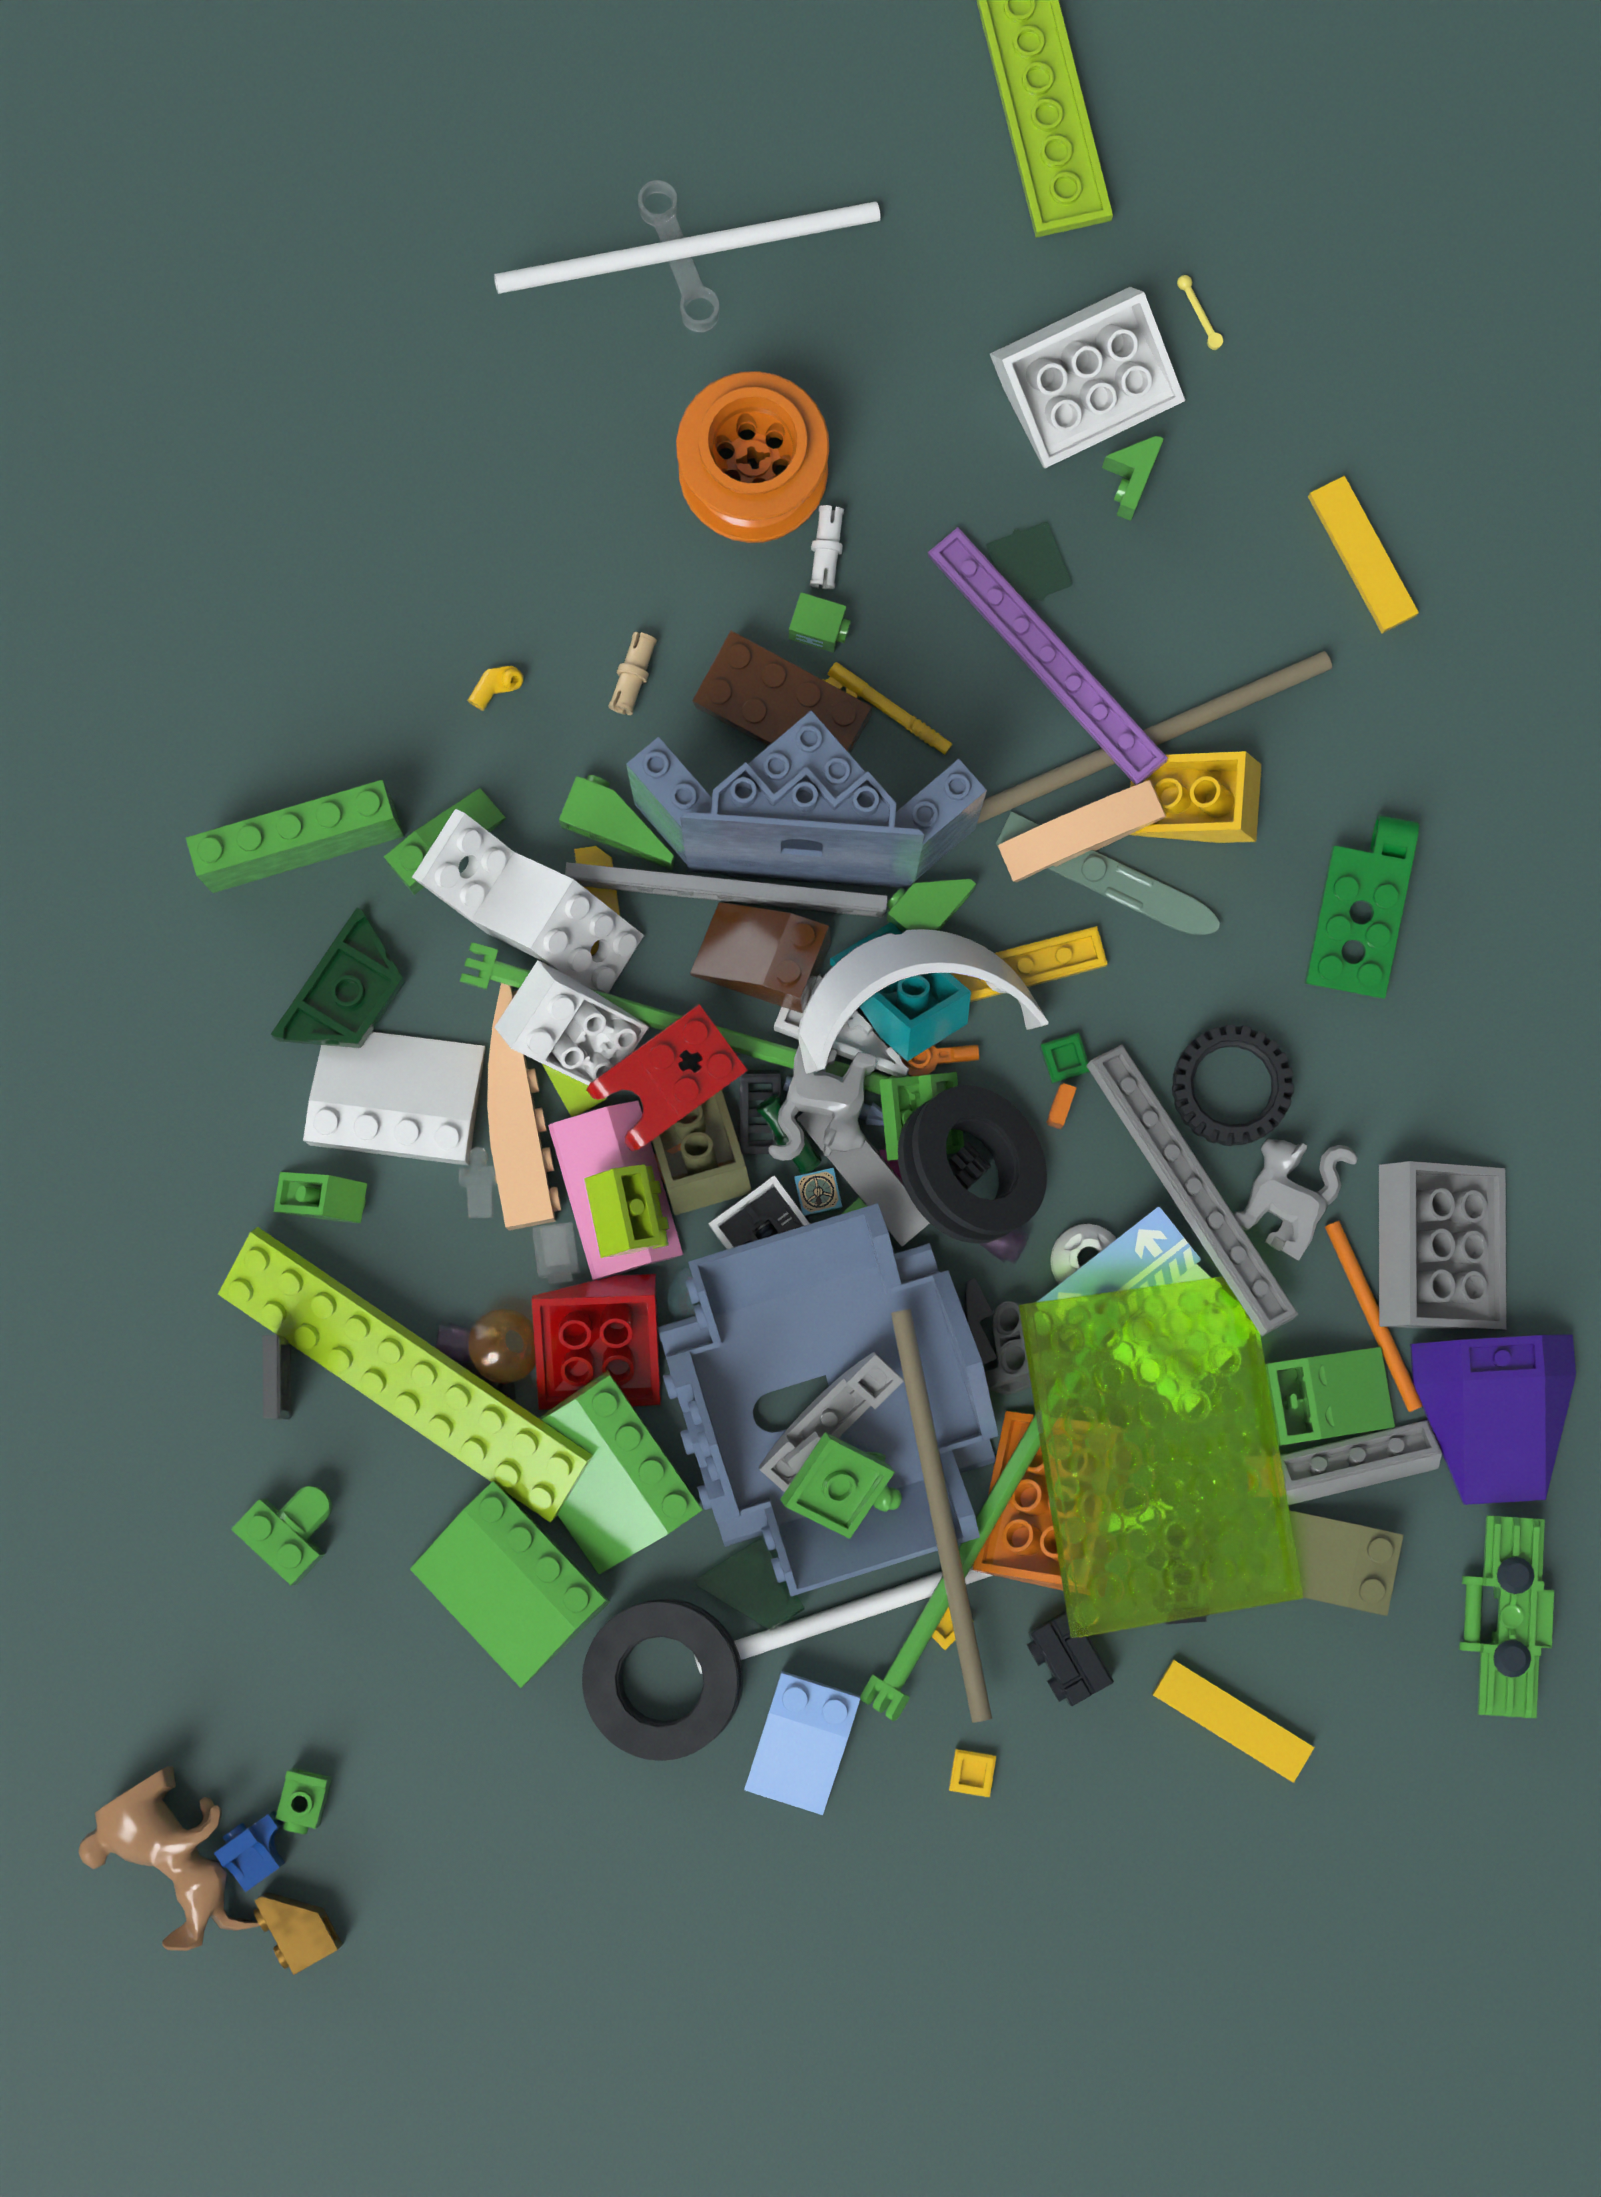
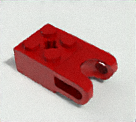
M698 1004L592 1081L586 1091L592 1098L597 1100L605 1099L610 1094L622 1089L633 1091L640 1097L643 1105L642 1118L633 1128L627 1131L625 1136V1144L630 1151H635L648 1144L748 1070L701 1005ZM683 1051H687L689 1054L696 1052L699 1054L701 1060L696 1063L700 1067L695 1072L691 1069L681 1070L679 1063L683 1061L680 1057Z

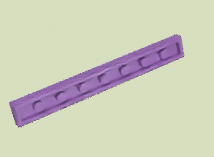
M958 527L928 552V557L1135 785L1144 782L1167 762L1168 758Z

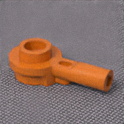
M978 1044L936 1048L933 1045L909 1061H906L901 1055L899 1056L903 1064L909 1068L908 1075L921 1076L932 1073L937 1064L979 1060Z

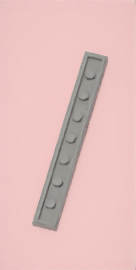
M566 862L565 876L574 879L583 887L879 918L885 915L887 907V896Z
M1120 1045L1090 1060L1086 1065L1261 1336L1293 1320L1298 1315L1297 1311L1124 1046Z

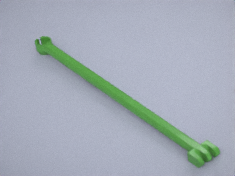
M471 942L469 951L477 955H483L484 958L482 962L466 958L464 966L479 971L478 977H475L471 974L462 973L460 982L487 990L490 980L520 988L530 970L496 961L498 949ZM591 989L655 1029L663 1030L682 1016ZM716 1026L734 1052L794 1069V1057L797 1049ZM835 1061L833 1065L827 1066L826 1072L843 1077L850 1065ZM872 1072L870 1075L865 1076L864 1090L881 1095L879 1080L901 1077L893 1075L889 1077Z
M1102 1293L1091 1300L1088 1307L1090 1319L1069 1354L1071 1356L1073 1372L1055 1379L979 1511L976 1522L980 1538L961 1543L959 1546L964 1578L967 1576L1108 1329L1116 1327L1122 1321L1124 1316L1123 1305L1110 1294ZM1107 1303V1311L1102 1315H1098L1100 1306ZM943 1576L884 1679L872 1674L861 1694V1701L867 1705L874 1701L873 1708L880 1713L886 1710V1717L892 1721L899 1718L908 1703L910 1696L903 1693L901 1689L949 1607Z

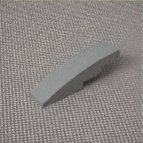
M803 1112L796 1119L801 1122L807 1133L819 1148L824 1151V1131L831 1122L832 1117ZM866 1136L862 1148L850 1149L847 1152L832 1151L829 1157H827L867 1206L878 1203L888 1231L901 1246L905 1245L930 1224L911 1201L903 1181L880 1156L878 1150Z

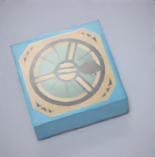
M834 1168L794 1176L801 1211L804 1216L842 1208Z

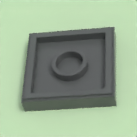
M262 1335L263 1418L290 1420L291 1344L288 1343V1339L279 1335Z

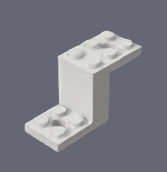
M457 809L454 810L412 876L413 879L485 933L544 961L549 966L569 975L586 987L604 993H609L644 937L640 931L577 881L514 852L466 813ZM465 856H468V865L460 873L458 869L459 864ZM599 940L598 951L592 956L590 953L591 948Z

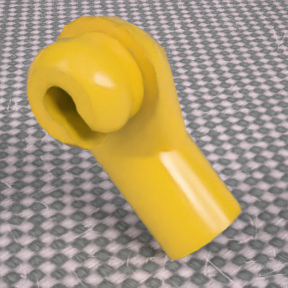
M502 666L486 670L467 701L484 711L494 694L511 692L522 686L524 681L522 672L514 666Z

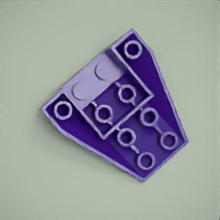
M1535 1335L1410 1344L1413 1385L1463 1505L1546 1500L1576 1378L1573 1335Z

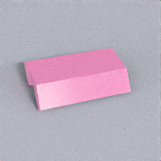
M639 1101L603 1107L548 1125L592 1280L626 1273L644 1265L674 1259L683 1255L651 1142L635 1151H630L625 1144L627 1131L633 1128L642 1118ZM642 1164L652 1166L655 1181H660L662 1193L658 1194L662 1215L668 1219L669 1229L666 1230L669 1246L657 1249L652 1247L632 1254L601 1258L584 1178L613 1168Z

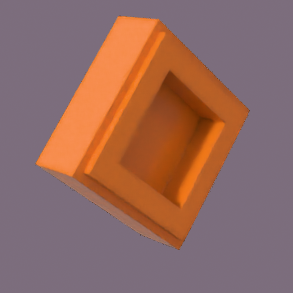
M1065 1083L1060 1084L1046 1121L1048 1126L1059 1130L1062 1129L1077 1087Z

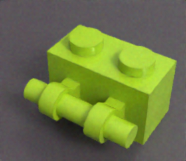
M642 1164L613 1168L584 1178L601 1258L632 1254L652 1247L657 1249L669 1246L666 1230L669 1229L668 1219L662 1215L658 1194L662 1193L660 1181H655L652 1166Z

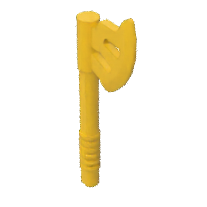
M835 662L827 675L830 677L824 680L840 690L843 686L846 687V693L855 698L858 696L862 697L942 754L946 755L953 744L942 737L940 733L931 729L930 726H927L924 722L922 723L920 719L912 716L870 687L868 683L838 662Z

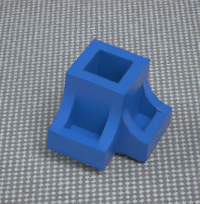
M275 1811L267 1814L248 1829L244 1823L235 1827L222 1837L226 1844L214 1852L221 1865L233 1874L245 1892L285 1864L275 1846L276 1833L283 1825L281 1820L275 1819L277 1815Z

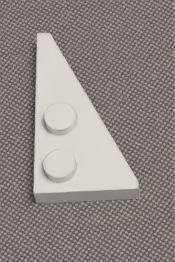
M820 975L817 977L804 1013L781 1007L774 1024V1031L798 1039L801 1018L805 1015L811 997L822 979ZM855 1010L838 1033L831 1049L836 1050L838 1055L851 1060L854 1059L858 1052L876 1056L877 1065L875 1069L896 1077H906L909 1068L903 1064L901 1057L891 1047L888 1048L872 1031L873 1027Z

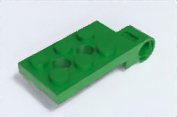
M1378 815L1373 828L1370 852L1332 846L1305 984L1385 999L1418 839L1419 822ZM1356 901H1364L1371 908V917L1365 924H1357L1350 917V908ZM1350 940L1359 942L1364 951L1362 959L1355 964L1348 963L1342 956V947Z

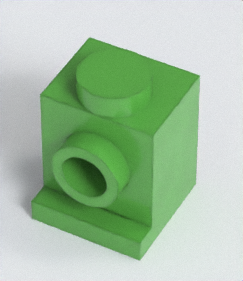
M292 1767L286 1772V1780L275 1819L285 1821L283 1829L287 1831L307 1834L309 1828L316 1829L321 1824L332 1777ZM297 1796L306 1798L308 1807L305 1811H298L294 1807V1799Z

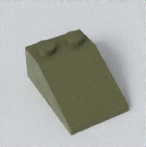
M722 1090L652 1140L674 1216L752 1192L746 1165ZM681 1143L680 1151L674 1154L667 1151Z
M1276 1508L1259 1588L1387 1616L1404 1535Z

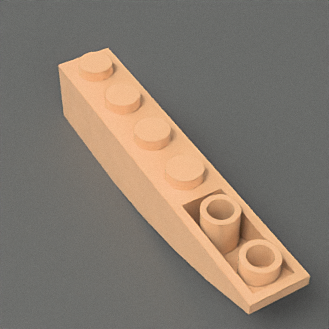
M501 983L492 1026L488 1062L487 1108L491 1152L505 1227L508 1230L556 1222L555 1211H561L562 1208L558 1188H550L547 1172L554 1171L550 1147L542 1148L540 1132L547 1131L543 1108L535 1109L532 1093L539 1092L535 1068L528 1069L525 1055L511 1049L494 1028L518 991H513L512 986Z

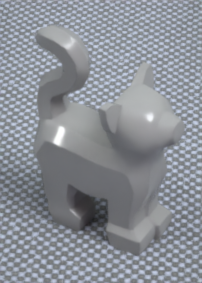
M799 1044L794 1057V1076L786 1100L779 1109L778 1124L787 1135L789 1141L786 1145L782 1146L770 1145L769 1154L773 1158L783 1161L792 1160L801 1153L805 1143L804 1132L794 1119L798 1111L832 1117L831 1122L824 1131V1156L829 1157L832 1151L847 1152L850 1149L862 1148L865 1143V1135L860 1130L858 1118L864 1104L865 1076L870 1075L875 1070L877 1057L858 1052L846 1074L840 1077L826 1072L827 1066L834 1064L837 1054L836 1050L831 1049L825 1069L806 1074Z
M1268 1138L1261 1147L1264 1156V1168L1252 1184L1248 1204L1244 1211H1235L1233 1214L1243 1230L1248 1231L1253 1225L1258 1223L1266 1212H1270L1280 1218L1282 1224L1277 1232H1272L1267 1236L1265 1243L1299 1261L1313 1239L1318 1221L1327 1207L1337 1198L1340 1191L1341 1181L1335 1168L1337 1162L1357 1163L1358 1156L1348 1146L1337 1145L1328 1148L1321 1156L1319 1170L1325 1185L1316 1192L1288 1179V1175L1300 1164L1307 1145L1304 1143L1294 1145L1285 1140Z

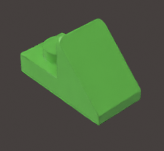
M1154 436L1105 457L1102 465L1103 469L1127 478H1122L1114 501L1120 503L1117 516L1129 521L1132 520L1164 438Z

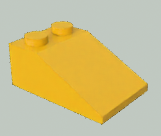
M1246 751L1166 755L1168 758L1167 762L1145 780H1151L1167 817L1130 835L1213 843L1256 842L1262 764ZM1131 781L1130 787L1135 786V784Z

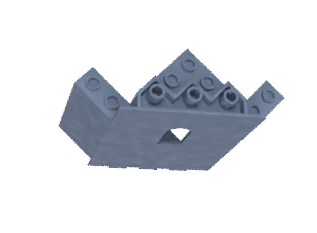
M812 711L807 713L750 763L747 764L745 762L714 788L712 797L659 737L626 763L635 806L687 864L688 872L724 874L732 877L759 879L765 877L784 879L786 881L814 883L819 881L841 883V885L910 888L920 876L976 829L987 792L985 787L958 759L896 812V802L869 771L865 772Z
M877 1203L688 1262L693 1277L685 1280L692 1304L698 1302L701 1304L693 1306L696 1316L657 1327L670 1370V1374L663 1376L670 1400L678 1397L687 1425L686 1430L680 1431L687 1455L695 1453L704 1481V1485L697 1487L704 1510L712 1508L725 1547L764 1535L768 1551L776 1549L778 1553L777 1558L771 1559L778 1583L786 1581L791 1596L938 1551L905 1382L876 1409L872 1406L868 1408L838 1438L864 1452L885 1454V1463L889 1464L895 1471L887 1486L889 1488H896L902 1495L901 1505L896 1510L889 1509L887 1512L876 1509L873 1505L850 1539L785 1507L780 1500L785 1492L759 1470V1466L787 1429L777 1432H768L761 1429L753 1418V1408L756 1401L766 1393L824 1375L830 1386L847 1370L873 1352L904 1379L891 1313L911 1309L957 1543L960 1544L980 1538L975 1514L960 1473L995 1463L996 1458L990 1438L999 1435L980 1354L949 1271L941 1273L938 1271L930 1243L894 1254L889 1232Z

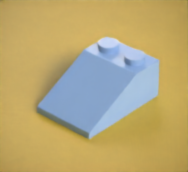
M781 1671L744 1790L823 1815L851 1731L860 1696Z

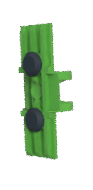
M1486 1515L1483 1577L1462 1576V1584H1466L1464 1642L1459 1643V1650L1480 1652L1478 1715L1537 1718L1539 1656H1541V1648H1552L1554 1590L1544 1589V1581H1542L1545 1519ZM1482 1586H1493L1494 1598L1498 1599L1499 1603L1497 1632L1493 1631L1491 1643H1480Z

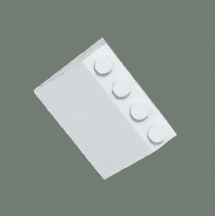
M1132 287L1115 293L990 353L1003 389L1044 468L1185 401L1146 295L1143 291Z
M371 1032L361 1048L321 1045L309 1097L303 1141L310 1146L469 1166L485 1046Z

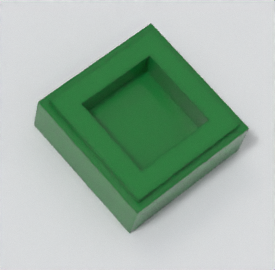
M1079 1033L1040 1045L1051 1084L1090 1073L1086 1066L1088 1060Z

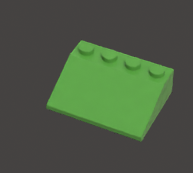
M608 1370L539 1417L540 1420L593 1455L559 1511L558 1516L598 1574L603 1573L668 1535L702 1511L699 1502Z
M492 1481L460 1512L410 1568L418 1579L520 1688H523L611 1602L515 1499L495 1481Z

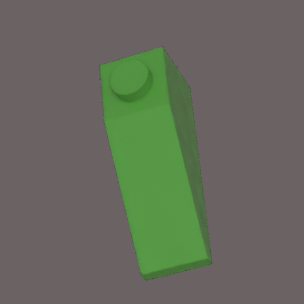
M588 775L587 779L576 776L559 818L561 828L673 870L675 865L674 855L614 790L609 788L610 783L594 775Z
M481 788L415 830L384 856L388 865L414 895L423 889L424 886L413 879L412 876L455 809L466 813L488 832H491L506 820V817Z

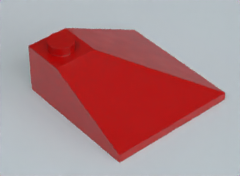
M656 1274L615 1275L532 1296L539 1410L552 1409L607 1370L632 1406L661 1405Z

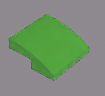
M957 1072L879 1080L887 1161L898 1160L900 1133L910 1114L942 1091L958 1086ZM956 1129L949 1131L946 1140L947 1154L957 1153L964 1147L963 1131Z

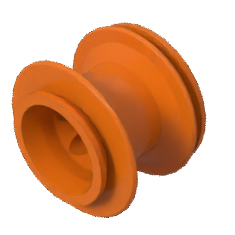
M761 371L739 372L724 376L710 383L695 396L686 408L679 424L676 439L679 481L683 496L690 509L703 524L717 534L734 541L764 543L779 539L793 532L810 518L819 506L826 489L829 434L821 411L805 390L792 381L776 374ZM749 429L755 433V436L750 440H743L739 437V433L743 430ZM770 438H779L782 441V445L776 449L770 448L766 444ZM729 448L734 452V455L730 459H723L718 452L721 449ZM755 458L759 468L752 469L750 464H748V459ZM777 465L786 466L782 473L774 474L773 471Z

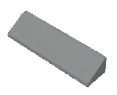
M1428 1420L1275 1456L1273 1457V1463L1284 1504L1291 1505L1438 1469L1442 1452Z

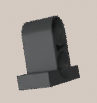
M1011 1301L998 1305L992 1317V1327L999 1367L985 1372L989 1391L1011 1395L1073 1372L1071 1356L1050 1350L1046 1321L1035 1308Z

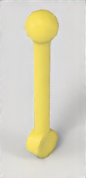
M1182 275L1178 278L1177 285L1181 290L1185 291L1208 335V347L1212 350H1217L1223 344V337L1221 334L1214 332L1191 287L1193 283L1191 277Z

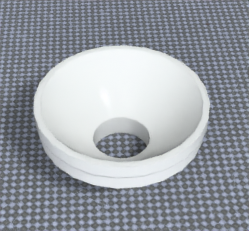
M1080 1224L1062 1233L1056 1240L1050 1257L1051 1270L1058 1284L1080 1268L1077 1256L1081 1249L1093 1247L1100 1253L1114 1242L1116 1237L1107 1229L1093 1224Z

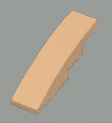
M1148 780L1062 815L997 846L1013 882H1019L1051 866L1057 867L1090 850L1096 851L1167 816L1151 780Z

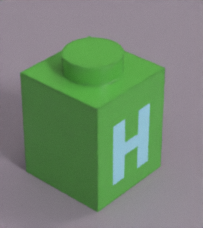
M801 592L789 627V639L834 653L837 642L845 643L851 625V620L845 619L846 606Z

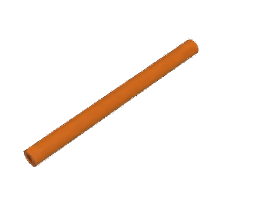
M1340 1221L1325 1226L1376 1342L1382 1349L1383 1357L1408 1412L1422 1407L1413 1381L1388 1327H1379L1378 1304Z

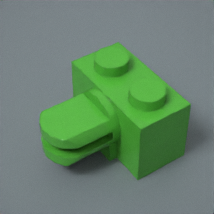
M313 1486L303 1487L298 1490L280 1510L267 1499H259L231 1530L289 1585H298L325 1555L309 1538L331 1514L332 1501L326 1491Z

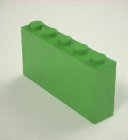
M379 780L186 837L196 876L212 893L395 840L404 837L394 800L383 780Z

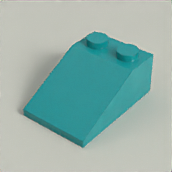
M890 922L830 958V965L832 967L835 966L852 950L872 939L890 933L900 935L903 932ZM928 973L908 977L890 984L869 997L859 1007L880 1038L906 1061H909L968 1024L971 991L950 973Z

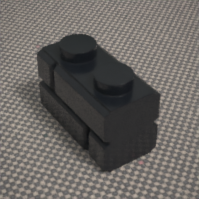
M1070 1608L1028 1632L1033 1641L1026 1644L1038 1666L1046 1663L1053 1676L1047 1680V1683L1058 1702L1066 1699L1070 1706H1074L1114 1682L1073 1609Z

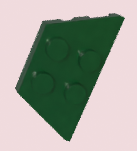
M358 907L355 909L272 1031L271 1035L275 1040L279 1042L361 1048L404 985L405 981L361 909Z

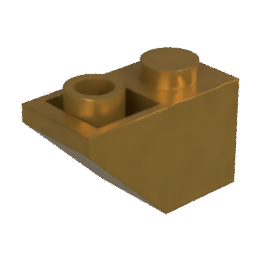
M270 1892L254 1900L258 1907L254 1910L258 1924L264 1932L271 1931L277 1943L273 1947L274 1953L284 1969L290 1967L293 1975L334 1953L343 1945L324 1908Z

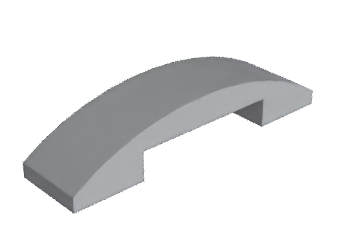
M875 1352L871 1353L835 1380L799 1415L766 1455L759 1466V1470L785 1492L797 1475L784 1459L788 1453L815 1431L820 1437L827 1432L839 1438L868 1408L872 1406L876 1409L904 1382V1379Z

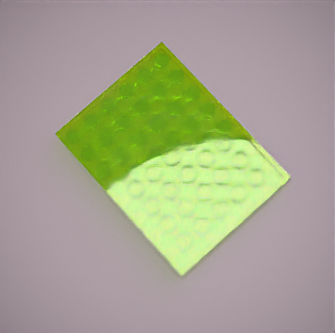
M1224 1277L1019 1305L1071 1638L1303 1599L1261 1336Z

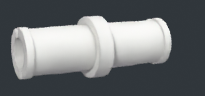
M829 505L819 506L816 540L812 541L811 550L815 552L812 578L810 580V586L819 588V585H822V589L835 588L838 555L842 554L843 545L839 543L842 517L844 515L843 508L835 507V510H832V506Z

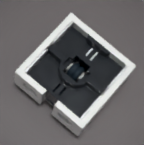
M773 1176L711 1221L709 1226L728 1250L809 1225L810 1223L777 1178Z

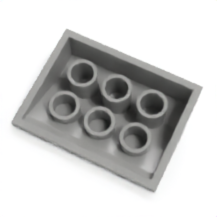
M1413 1161L1379 1165V1327L1506 1329L1505 1168Z

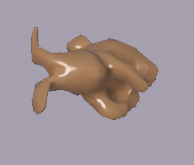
M167 1766L95 1812L97 1827L81 1841L79 1855L84 1864L92 1869H96L105 1865L107 1856L112 1852L125 1861L139 1865L154 1866L169 1877L174 1883L177 1900L185 1911L186 1922L164 1938L162 1945L167 1950L187 1951L203 1945L204 1931L209 1917L214 1920L220 1929L238 1931L260 1925L257 1920L228 1917L224 1909L227 1873L219 1860L208 1859L200 1855L197 1846L206 1840L218 1827L222 1816V1809L218 1805L215 1806L211 1798L203 1797L200 1800V1808L203 1814L202 1821L192 1829H184L163 1801L166 1793L176 1787L173 1766Z

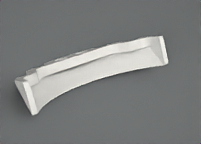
M919 929L906 930L900 935L890 933L872 939L852 950L835 966L831 967L819 982L807 1006L805 1015L801 1018L798 1039L806 1074L825 1069L829 1053L838 1033L862 1003L890 984L908 977L928 973H956L976 977L986 981L987 985L998 993L1011 994L1021 1005L1027 1030L1048 1025V1020L1021 978L992 951L956 934Z

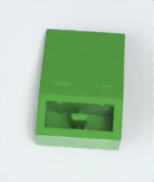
M1381 1347L1261 1365L1274 1446L1395 1427Z

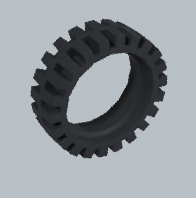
M1235 1025L1216 1027L1194 1039L1182 1052L1177 1061L1172 1077V1096H1174L1175 1108L1179 1111L1185 1125H1188L1193 1133L1204 1137L1208 1142L1219 1143L1223 1146H1233L1257 1141L1278 1126L1290 1107L1291 1097L1294 1093V1084H1292V1067L1290 1068L1288 1065L1289 1059L1285 1052L1282 1053L1278 1048L1279 1045L1274 1040L1267 1038V1034L1260 1030L1255 1031L1251 1029L1252 1027L1244 1025L1241 1027ZM1238 1047L1251 1051L1263 1061L1270 1074L1272 1092L1268 1105L1257 1118L1245 1124L1228 1125L1212 1119L1201 1109L1195 1097L1193 1079L1197 1067L1207 1054L1219 1048Z

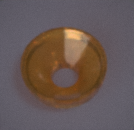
M511 1309L494 1310L481 1316L475 1322L469 1336L470 1356L478 1371L489 1380L506 1384L516 1382L528 1375L536 1366L533 1323L522 1313ZM509 1330L518 1332L523 1339V1348L520 1353L512 1352L506 1345L505 1337Z

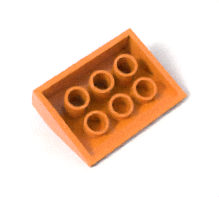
M1005 1412L988 1496L1032 1421L1033 1414ZM1056 1418L977 1556L972 1570L1066 1592L1103 1597L1135 1437L1118 1426Z

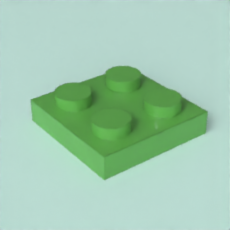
M825 1432L780 1500L785 1507L850 1539L895 1471L889 1464Z

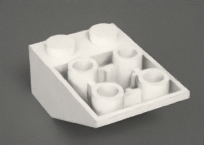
M537 960L494 1028L511 1049L589 1086L592 1081L631 1054L649 1027L569 975Z

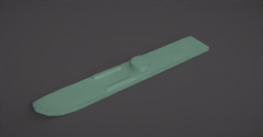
M1011 812L996 845L1040 825ZM1090 850L1057 867L1051 866L1047 868L1177 931L1189 935L1205 936L1215 933L1219 929L1220 922L1216 915L1201 902L1094 850Z

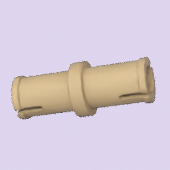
M633 632L625 661L619 664L617 670L619 679L612 700L608 705L611 710L624 715L625 713L627 715L633 714V708L641 685L647 682L649 676L646 670L654 646L657 643L654 637L645 633Z

